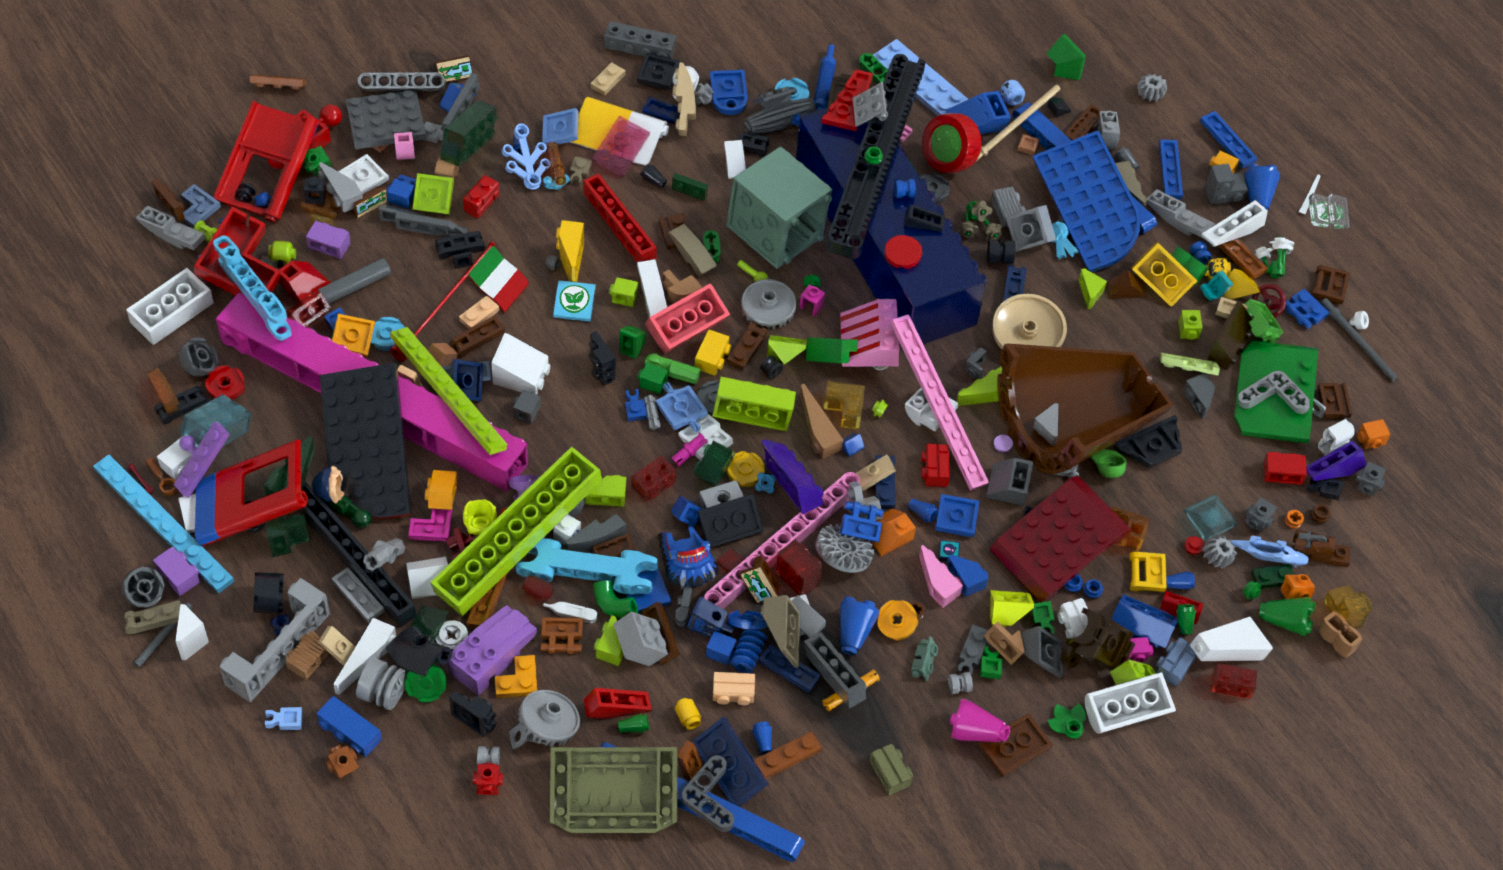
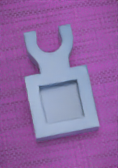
M302 707L281 708L280 713L266 710V718H273L271 721H265L266 728H273L279 725L280 730H301Z

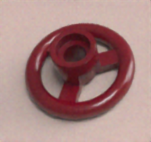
M1264 284L1258 287L1260 292L1253 294L1252 299L1257 301L1261 293L1264 298L1263 303L1269 310H1276L1272 315L1274 318L1278 317L1286 305L1284 291L1275 284ZM1266 289L1275 290L1279 294L1280 299L1269 295Z

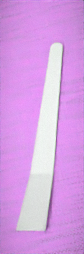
M1317 175L1299 210L1300 213L1306 214L1321 177L1320 175Z

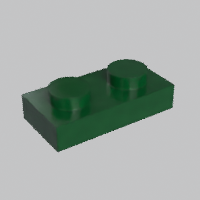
M677 173L672 177L673 190L690 195L696 199L706 200L708 184Z
M1291 564L1255 568L1251 572L1254 582H1258L1261 585V589L1281 587L1286 575H1294Z

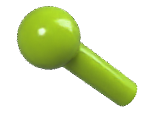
M742 260L738 262L737 266L752 276L754 282L768 279V275L765 272H757Z

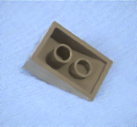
M787 595L764 598V606L761 607L762 617L765 619L781 652L794 668L799 667L800 611Z

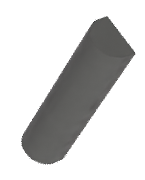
M382 258L318 290L319 300L323 306H327L391 275L390 267L386 260Z

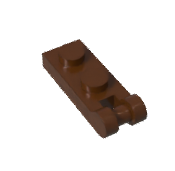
M494 315L453 337L450 343L454 348L458 349L459 355L464 357L471 350L505 333V328Z
M751 322L747 331L727 358V363L743 371L767 337L769 330L764 327L761 329L757 327V324Z

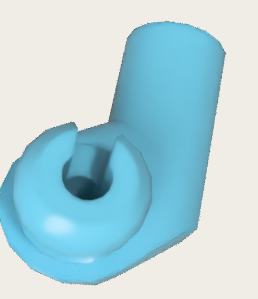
M564 174L558 180H552V177L549 176L543 179L544 187L554 190L561 189L570 181L567 174Z

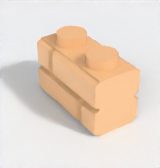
M714 672L713 701H717L718 704L722 705L729 702H737L743 706L754 703L755 674Z

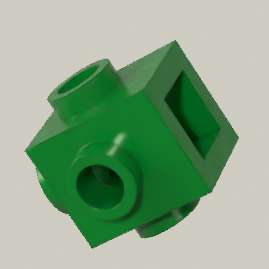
M321 146L308 150L304 159L305 162L302 164L308 173L312 172L314 176L318 175V171H320V162L329 167L333 166Z

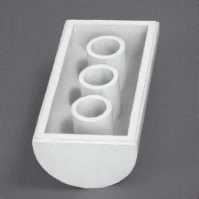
M1162 672L1088 693L1085 696L1087 717L1092 728L1098 734L1176 711Z

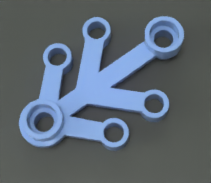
M521 123L515 127L513 133L515 138L519 140L522 155L516 152L509 144L503 146L501 153L505 157L511 156L526 169L525 172L517 166L516 162L508 161L505 166L506 171L516 173L524 179V185L528 189L536 190L541 185L540 176L544 171L548 170L551 163L546 158L542 159L539 162L538 169L534 172L533 164L540 155L544 154L547 147L543 142H539L535 146V151L530 156L526 141L529 128Z

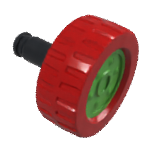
M947 113L934 117L929 121L922 135V151L925 159L932 168L944 173L962 172L972 167L980 155L983 138L977 125L971 118L960 113Z

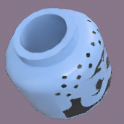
M1009 80L1001 86L1000 95L1006 104L1014 106L1023 101L1025 90L1018 81Z

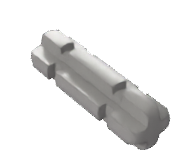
M652 395L644 397L647 419L649 420L648 424L649 428L656 430L660 428L657 406L655 405L656 400Z

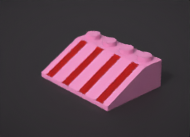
M877 299L840 313L841 339L858 340L857 351H849V363H842V367L899 366V340L890 323L893 319L897 318L896 299Z

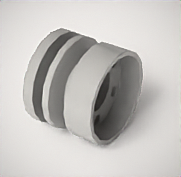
M371 658L363 669L356 689L357 698L370 703L376 699L377 706H384L385 709L392 710L403 694L407 670L398 669L395 665L388 669L387 662Z

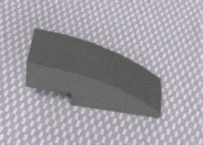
M617 514L602 524L594 520L565 541L566 550L576 552L593 550L592 546L626 534V523Z

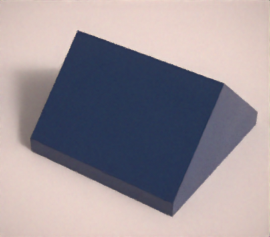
M452 359L451 379L470 401H481L483 363Z

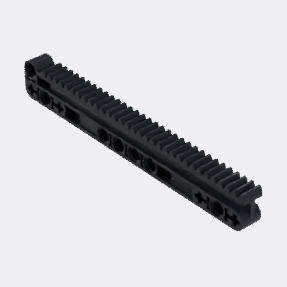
M896 54L892 58L883 83V89L886 92L885 99L887 101L886 111L888 112V117L884 121L879 120L878 117H874L869 121L828 233L827 250L832 254L850 259H857L861 256L865 236L869 230V225L871 224L875 208L877 207L892 160L894 159L896 148H898V143L900 142L911 106L924 74L926 61L920 58L917 63L908 61L907 56L904 54ZM878 147L881 150L883 159L880 163L870 164L866 162L864 154L868 148Z

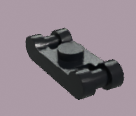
M480 231L444 237L435 241L440 259H447L452 255L472 251L482 252L485 250V244L481 241L482 234Z
M195 386L158 403L154 410L160 415V420L163 424H169L176 417L198 407H205L208 404V400L202 395L200 387Z

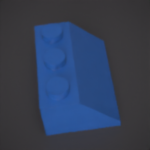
M1125 594L1121 597L1111 619L1134 632V638L1148 637L1150 644L1157 648H1166L1178 621L1176 616Z

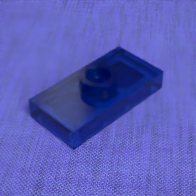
M653 97L648 98L642 109V113L675 124L680 116L678 106Z

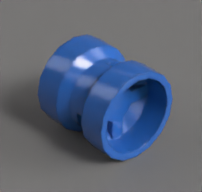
M908 179L907 181L895 180L894 192L896 199L903 198V196L915 197L916 185L914 179Z
M1203 241L1192 244L1188 249L1191 256L1204 265L1208 264V261L1212 259Z

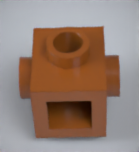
M339 744L328 750L330 754L325 756L328 760L325 762L330 773L334 772L337 779L359 768L355 761L357 756L354 750L348 748L347 745L341 747ZM339 757L343 758L342 764L339 762Z

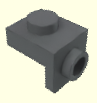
M980 347L976 352L973 351L968 356L964 371L976 380L982 378L983 368L980 365L984 362L986 351Z

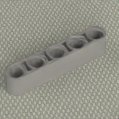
M437 72L362 73L358 77V84L364 91H440L444 89L446 84L443 75ZM370 78V85L363 86V79ZM382 78L389 79V83L386 86L380 85ZM405 78L407 82L404 86H399L397 84L398 79ZM423 78L424 84L417 86L415 85V80ZM435 78L442 79V83L439 86L433 85L432 82Z

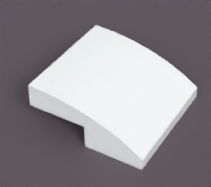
M709 414L697 421L699 426H701L699 431L694 432L691 426H688L678 433L684 444H688L699 433L705 437L704 439H707L708 443L695 452V456L703 463L733 444L732 437L720 428V423Z

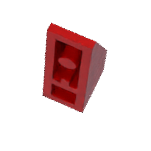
M594 688L583 699L587 718L608 719L652 711L649 694L644 691Z

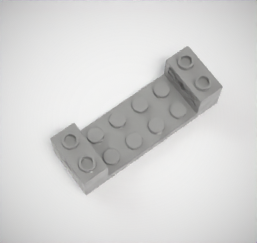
M302 578L293 583L287 592L291 610L295 614L294 619L289 625H285L282 628L280 635L268 644L263 654L255 658L253 665L234 652L229 657H225L220 664V671L225 686L250 703L286 664L287 653L299 645L301 637L304 634H308L310 630L315 631L330 615L326 594Z

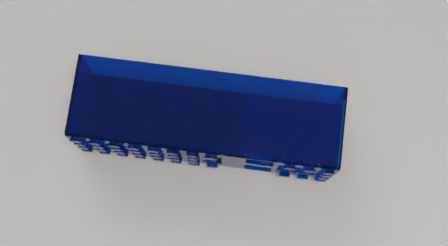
M828 107L800 116L796 160L816 174L819 179L828 184L832 189V200L829 203L827 217L832 224L869 121L859 125L857 131L822 124L821 119L828 112ZM898 143V148H896L894 159L892 160L881 196L875 208V213L869 225V230L863 242L861 256L853 259L876 300L896 299L897 318L909 314L924 345L974 327L978 323L987 279L984 274H980L978 271L976 260L970 258L968 247L962 245L959 233L953 231L952 222L949 218L944 219L942 232L903 226L905 212L910 204L944 215V210L941 205H937L934 193L932 191L929 192L927 189L926 180L920 178ZM908 179H914L916 185L915 197L903 196V198L896 199L894 192L895 180L907 181ZM898 235H906L916 239L922 247L920 262L910 269H905V267L896 268L889 264L885 258V246L891 238Z

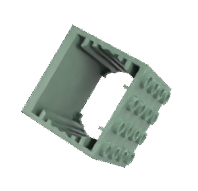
M780 146L733 178L726 226L772 266L778 269L785 263L788 265L792 258L815 242H821L824 239L823 233L829 203L832 200V189Z

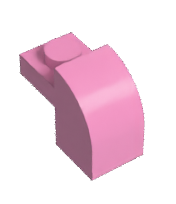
M412 132L394 133L397 160L415 159Z

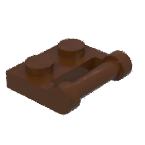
M1324 265L1317 266V277L1314 289L1311 290V295L1316 300L1327 298L1331 302L1343 304L1350 272ZM1325 275L1330 276L1326 291L1321 290Z

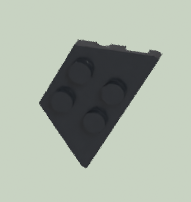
M1173 415L1117 441L1114 448L1149 469L1181 454L1182 444L1179 440L1180 432L1177 428V416Z

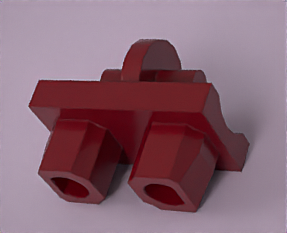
M458 527L453 529L454 535L446 539L447 545L452 551L457 548L460 550L452 554L453 560L477 538L473 537L470 533L466 537L464 533L460 532Z

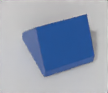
M853 433L843 439L842 449L848 457L865 448L860 434Z

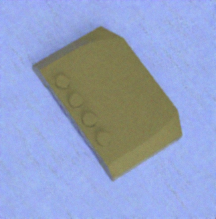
M551 747L550 823L570 833H657L677 823L678 747Z

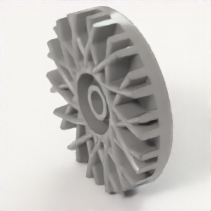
M771 279L759 280L749 285L743 292L741 311L743 312V317L746 315V320L750 321V323H756L757 327L760 326L762 329L763 326H767L768 330L770 328L775 330V326L779 325L781 328L782 325L786 326L787 321L790 322L796 312V297L791 288L780 281Z
M830 524L829 527L822 528L815 541V547L819 556L828 565L849 573L861 572L868 568L874 555V550H871L872 544H870V541L864 542L863 539L839 534L841 525L839 527L836 524L833 528L832 524Z
M537 690L528 694L522 701L517 714L520 715L518 721H520L519 726L524 725L523 732H527L526 736L532 733L534 735L533 741L537 739L538 744H540L542 740L547 741L545 745L550 744L551 747L554 746L555 742H558V746L561 744L565 745L567 740L570 742L580 726V715L575 705L564 695L551 690Z

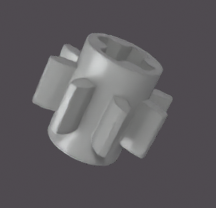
M702 83L697 84L694 91L695 101L698 105L700 103L706 105L713 99L712 94L714 92L707 83L705 85Z

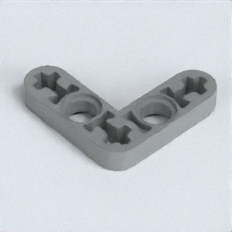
M1282 371L1270 373L1241 391L1238 395L1239 405L1245 409L1254 407L1275 393L1298 414H1304L1310 408L1309 398ZM1260 387H1266L1268 389L1266 392L1263 393L1257 391V389ZM1288 389L1294 391L1292 395H1286L1284 392Z

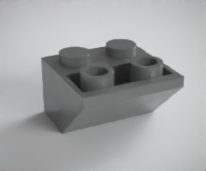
M1011 458L993 463L986 498L1024 506L1033 462Z

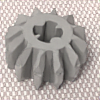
M1147 73L1146 76H1142L1137 85L1138 95L1142 96L1143 100L1149 99V102L1151 100L1157 102L1159 99H1162L1167 91L1166 80L1162 79V75L1156 76L1155 73L1153 75Z
M1217 534L1205 541L1202 551L1205 552L1203 557L1209 560L1208 564L1213 563L1214 568L1220 567L1222 569L1233 562L1237 552L1234 550L1235 545L1230 543L1231 539L1226 540L1225 535L1219 536Z

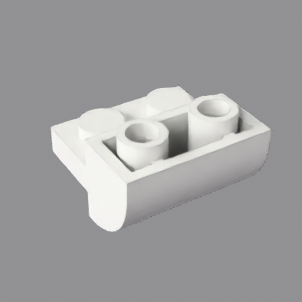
M920 388L905 403V410L916 425L920 427L923 424L936 431L940 426ZM949 398L954 410H956L958 403Z

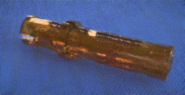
M550 142L547 145V150L551 162V173L554 175L555 183L563 185L566 183L565 166L561 162L557 143Z

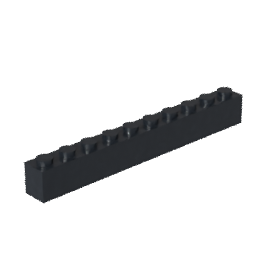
M288 476L280 480L282 490L288 487ZM301 476V490L306 493L308 501L306 507L297 511L384 607V610L399 627L415 618V604L381 566L374 570L366 567L363 561L364 556L369 552Z

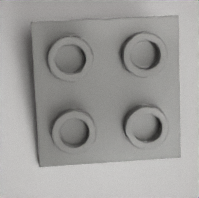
M883 82L853 98L856 127L874 117H878L881 121L887 119V101L885 99L886 92L883 89Z

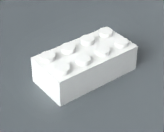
M186 268L126 309L130 323L151 344L155 345L214 302L211 290Z

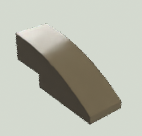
M685 224L668 232L686 264L690 263L698 278L717 266L700 240Z

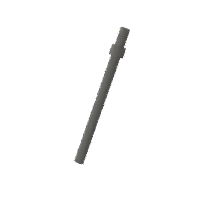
M1327 298L1322 300L1321 304L1330 312L1331 318L1339 322L1392 382L1398 379L1397 375L1342 316V312L1338 307L1335 308Z

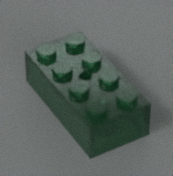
M477 100L444 128L440 159L459 167L464 162H467L473 154H476L481 147H484L489 140H492L495 135L494 124L498 118L496 114L497 107Z

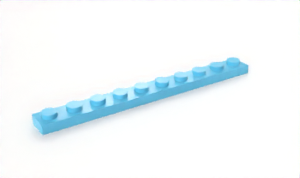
M107 455L93 465L94 470L171 547L173 546L178 552L182 551L187 562L190 565L194 564L199 575L218 594L234 582V578L110 455Z

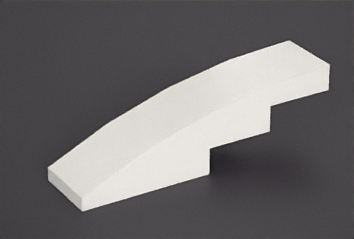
M656 260L637 262L648 317L667 308Z

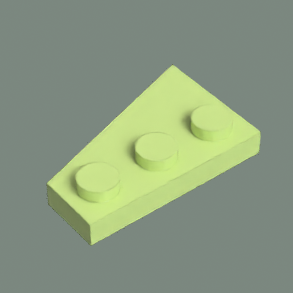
M1167 353L1160 354L1159 360L1165 367L1174 368V366H1177L1187 371L1195 370L1201 373L1219 375L1220 368L1214 361Z

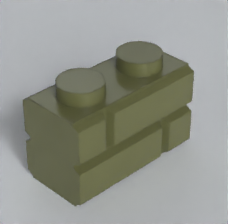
M893 744L872 752L869 759L888 795L908 788L913 778L910 767H905L902 762L903 756L901 751L895 749Z

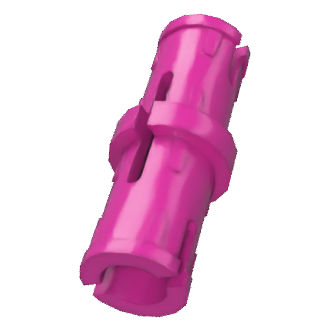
M699 433L688 444L685 443L683 448L672 456L671 459L680 467L683 462L690 456H695V452L708 443L707 439H704L705 437Z

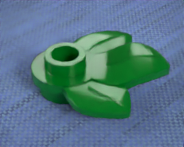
M1056 704L1054 718L1048 720V725L1057 733H1064L1071 739H1077L1081 737L1084 731L1082 724L1086 720L1085 710L1080 704L1074 706L1071 711Z

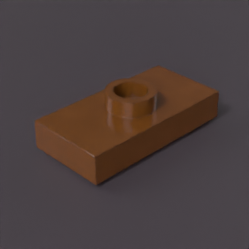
M629 533L592 546L594 554L621 557V553L624 550L636 551Z

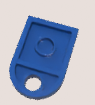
M744 70L710 71V85L714 92L712 94V101L715 109L726 115H736L744 111L748 101ZM732 104L735 107L729 108L727 105Z

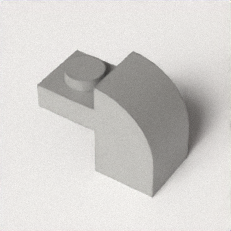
M856 481L849 483L850 489L847 490L850 501L860 502V505L865 506L873 505L881 509L879 499L875 496L863 499L861 485ZM859 512L858 517L867 519V514ZM878 516L875 517V521H876V520L883 519V516H882V517H878Z

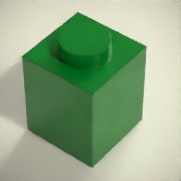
M647 363L644 369L641 368L638 373L639 388L660 395L663 391V385L668 381V370Z

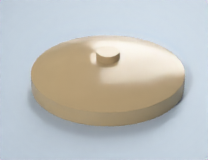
M1019 294L1008 298L997 308L992 322V332L996 343L1001 349L1007 343L1062 347L1067 333V324L1062 311L1049 299L1035 294Z

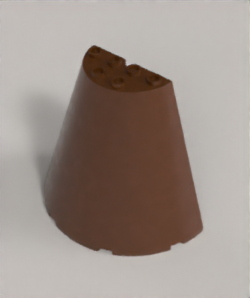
M1010 343L1004 344L999 364L1002 366V374H998L997 388L1002 419L1008 422L1010 429L1007 433L1024 460L1032 461L1038 467L1037 470L1043 473L1056 474L1071 469L1166 414L1173 406L1157 382H1151V374L1134 352ZM1054 403H1057L1058 437L1056 446H1051L1033 426L1037 416Z

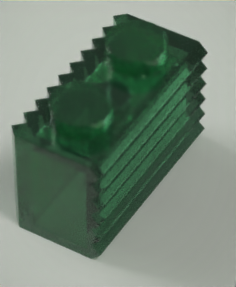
M713 440L712 444H708L704 449L702 460H698L695 464L694 474L697 479L716 487L735 457V453L733 450Z

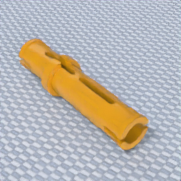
M874 669L860 677L867 687L880 680L878 674L874 675L876 673ZM834 693L822 700L824 707L828 706L826 710L831 711L843 703V700L837 693Z

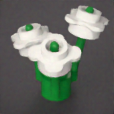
M1279 236L1274 238V241H1269L1272 244V248L1260 247L1255 250L1256 253L1254 254L1268 268L1266 274L1270 273L1271 278L1285 276L1286 255L1292 252V246H1294L1293 241ZM1272 249H1277L1278 260L1272 261L1269 266L1267 260L1271 257L1270 252Z

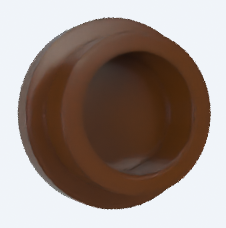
M1319 504L1312 508L1311 517L1314 521L1325 523L1330 519L1331 513L1326 505Z

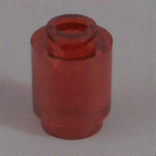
M529 575L522 586L526 594L541 602L548 601L553 594L552 584L537 576Z

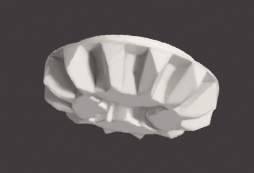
M455 620L443 622L435 632L437 643L450 647L453 650L468 637L466 627L461 622ZM447 632L451 635L455 633L456 640L453 638L448 639Z

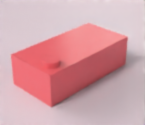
M710 283L649 317L645 322V326L662 353L666 355L708 331V329L710 330L724 322L730 316V313Z

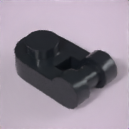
M741 133L737 140H742L743 151L753 152L759 156L767 154L766 147L770 143L768 137L752 133Z

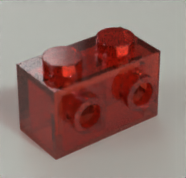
M312 292L288 309L286 314L287 318L296 320L307 328L311 325L312 321L323 317L326 314L325 312L331 309L321 292Z
M661 455L631 476V486L647 502L651 498H656L666 487H671L675 483L676 470Z
M1217 663L1212 673L1210 692L1251 699L1256 689L1257 670Z

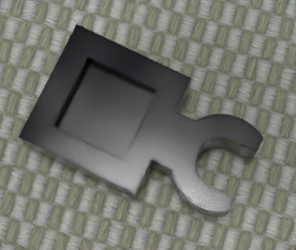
M1310 477L1311 484H1308L1307 491L1312 493L1319 491L1321 497L1339 501L1344 486L1343 481L1331 478L1324 479V481H1314Z

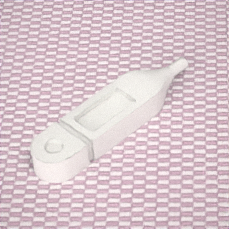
M566 602L544 603L543 607L550 608L556 615L561 617L583 618V622L594 623L597 620V612L591 608Z

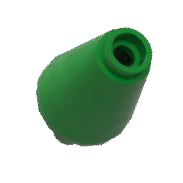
M1311 597L1261 602L1259 618L1306 637L1307 633L1310 634L1313 630V621H1310V616L1315 613L1316 602L1312 601Z

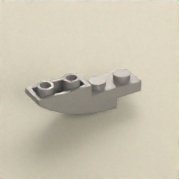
M1158 189L1147 198L1148 205L1161 218L1187 236L1193 233L1204 239L1202 233L1215 226V223L1187 210L1186 203Z
M149 206L136 217V220L152 233L182 250L185 247L195 250L206 239L204 233L176 222L174 216Z

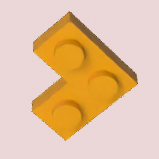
M535 655L514 656L516 675L495 676L496 698L527 696L537 691Z

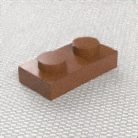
M687 740L683 747H680L678 750V763L685 780L691 781L702 768V763L694 743Z

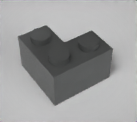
M1229 164L1211 166L1204 187L1210 204L1243 201L1248 188L1242 173L1232 174Z

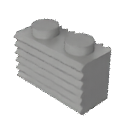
M1012 186L1010 188L993 190L991 197L993 208L997 213L1001 226L1007 227L1006 217L1026 211L1025 207L1021 206L1019 193H1015Z

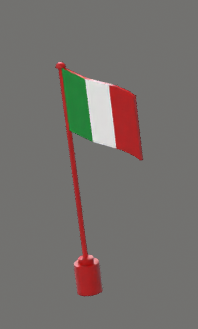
M489 242L488 248L416 330L414 335L417 336L468 276L482 292L498 304L504 314L529 285V282L517 268L503 258L495 248V243ZM394 344L390 349L391 355L396 360L405 362L407 357Z

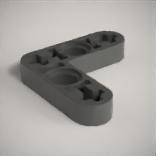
M716 755L712 756L683 789L681 800L686 807L721 832H727L734 826L733 814L707 795L726 772V760ZM718 763H720V764H721V769L717 767V768L713 771V775H712V774H711V771L713 770V765H714V764L717 765ZM701 777H707L710 783L702 786L698 780ZM694 793L695 799L690 798L688 800L687 794L692 795ZM710 804L714 810L711 813H705L702 811V807ZM728 818V823L721 824V819Z

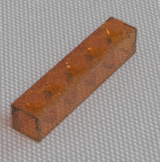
M159 368L148 371L147 374L167 414L178 410V399L175 397L170 384H168L163 371L160 372Z

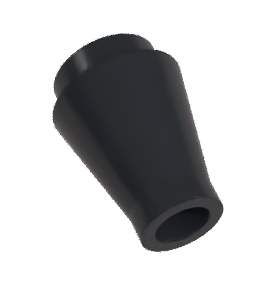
M647 164L640 173L643 180L661 189L668 181L654 165Z

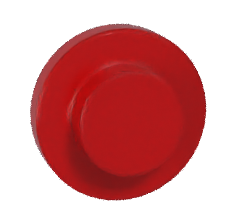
M1191 536L1185 541V549L1191 555L1200 554L1203 546H1205L1203 540L1196 536Z

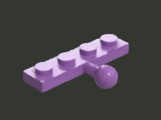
M213 422L197 448L192 436H183L179 441L181 449L192 454V457L174 483V486L184 497L191 496L230 435L218 422Z

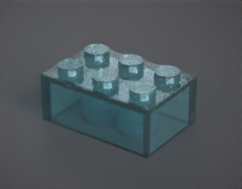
M222 394L185 414L180 434L192 436L195 444L199 446L213 422H218L230 434L224 443L226 445L249 432L253 413Z

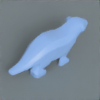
M1253 535L1250 541H1230L1235 547L1264 561L1292 564L1296 568L1306 565L1309 560L1303 553L1294 551L1286 546L1285 541L1278 540L1277 543L1261 540V537Z

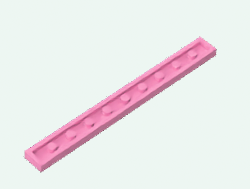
M909 314L893 319L890 322L970 491L986 486L989 481Z

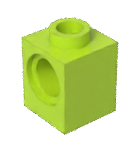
M617 277L615 284H611L609 295H612V303L634 307L638 294V282Z

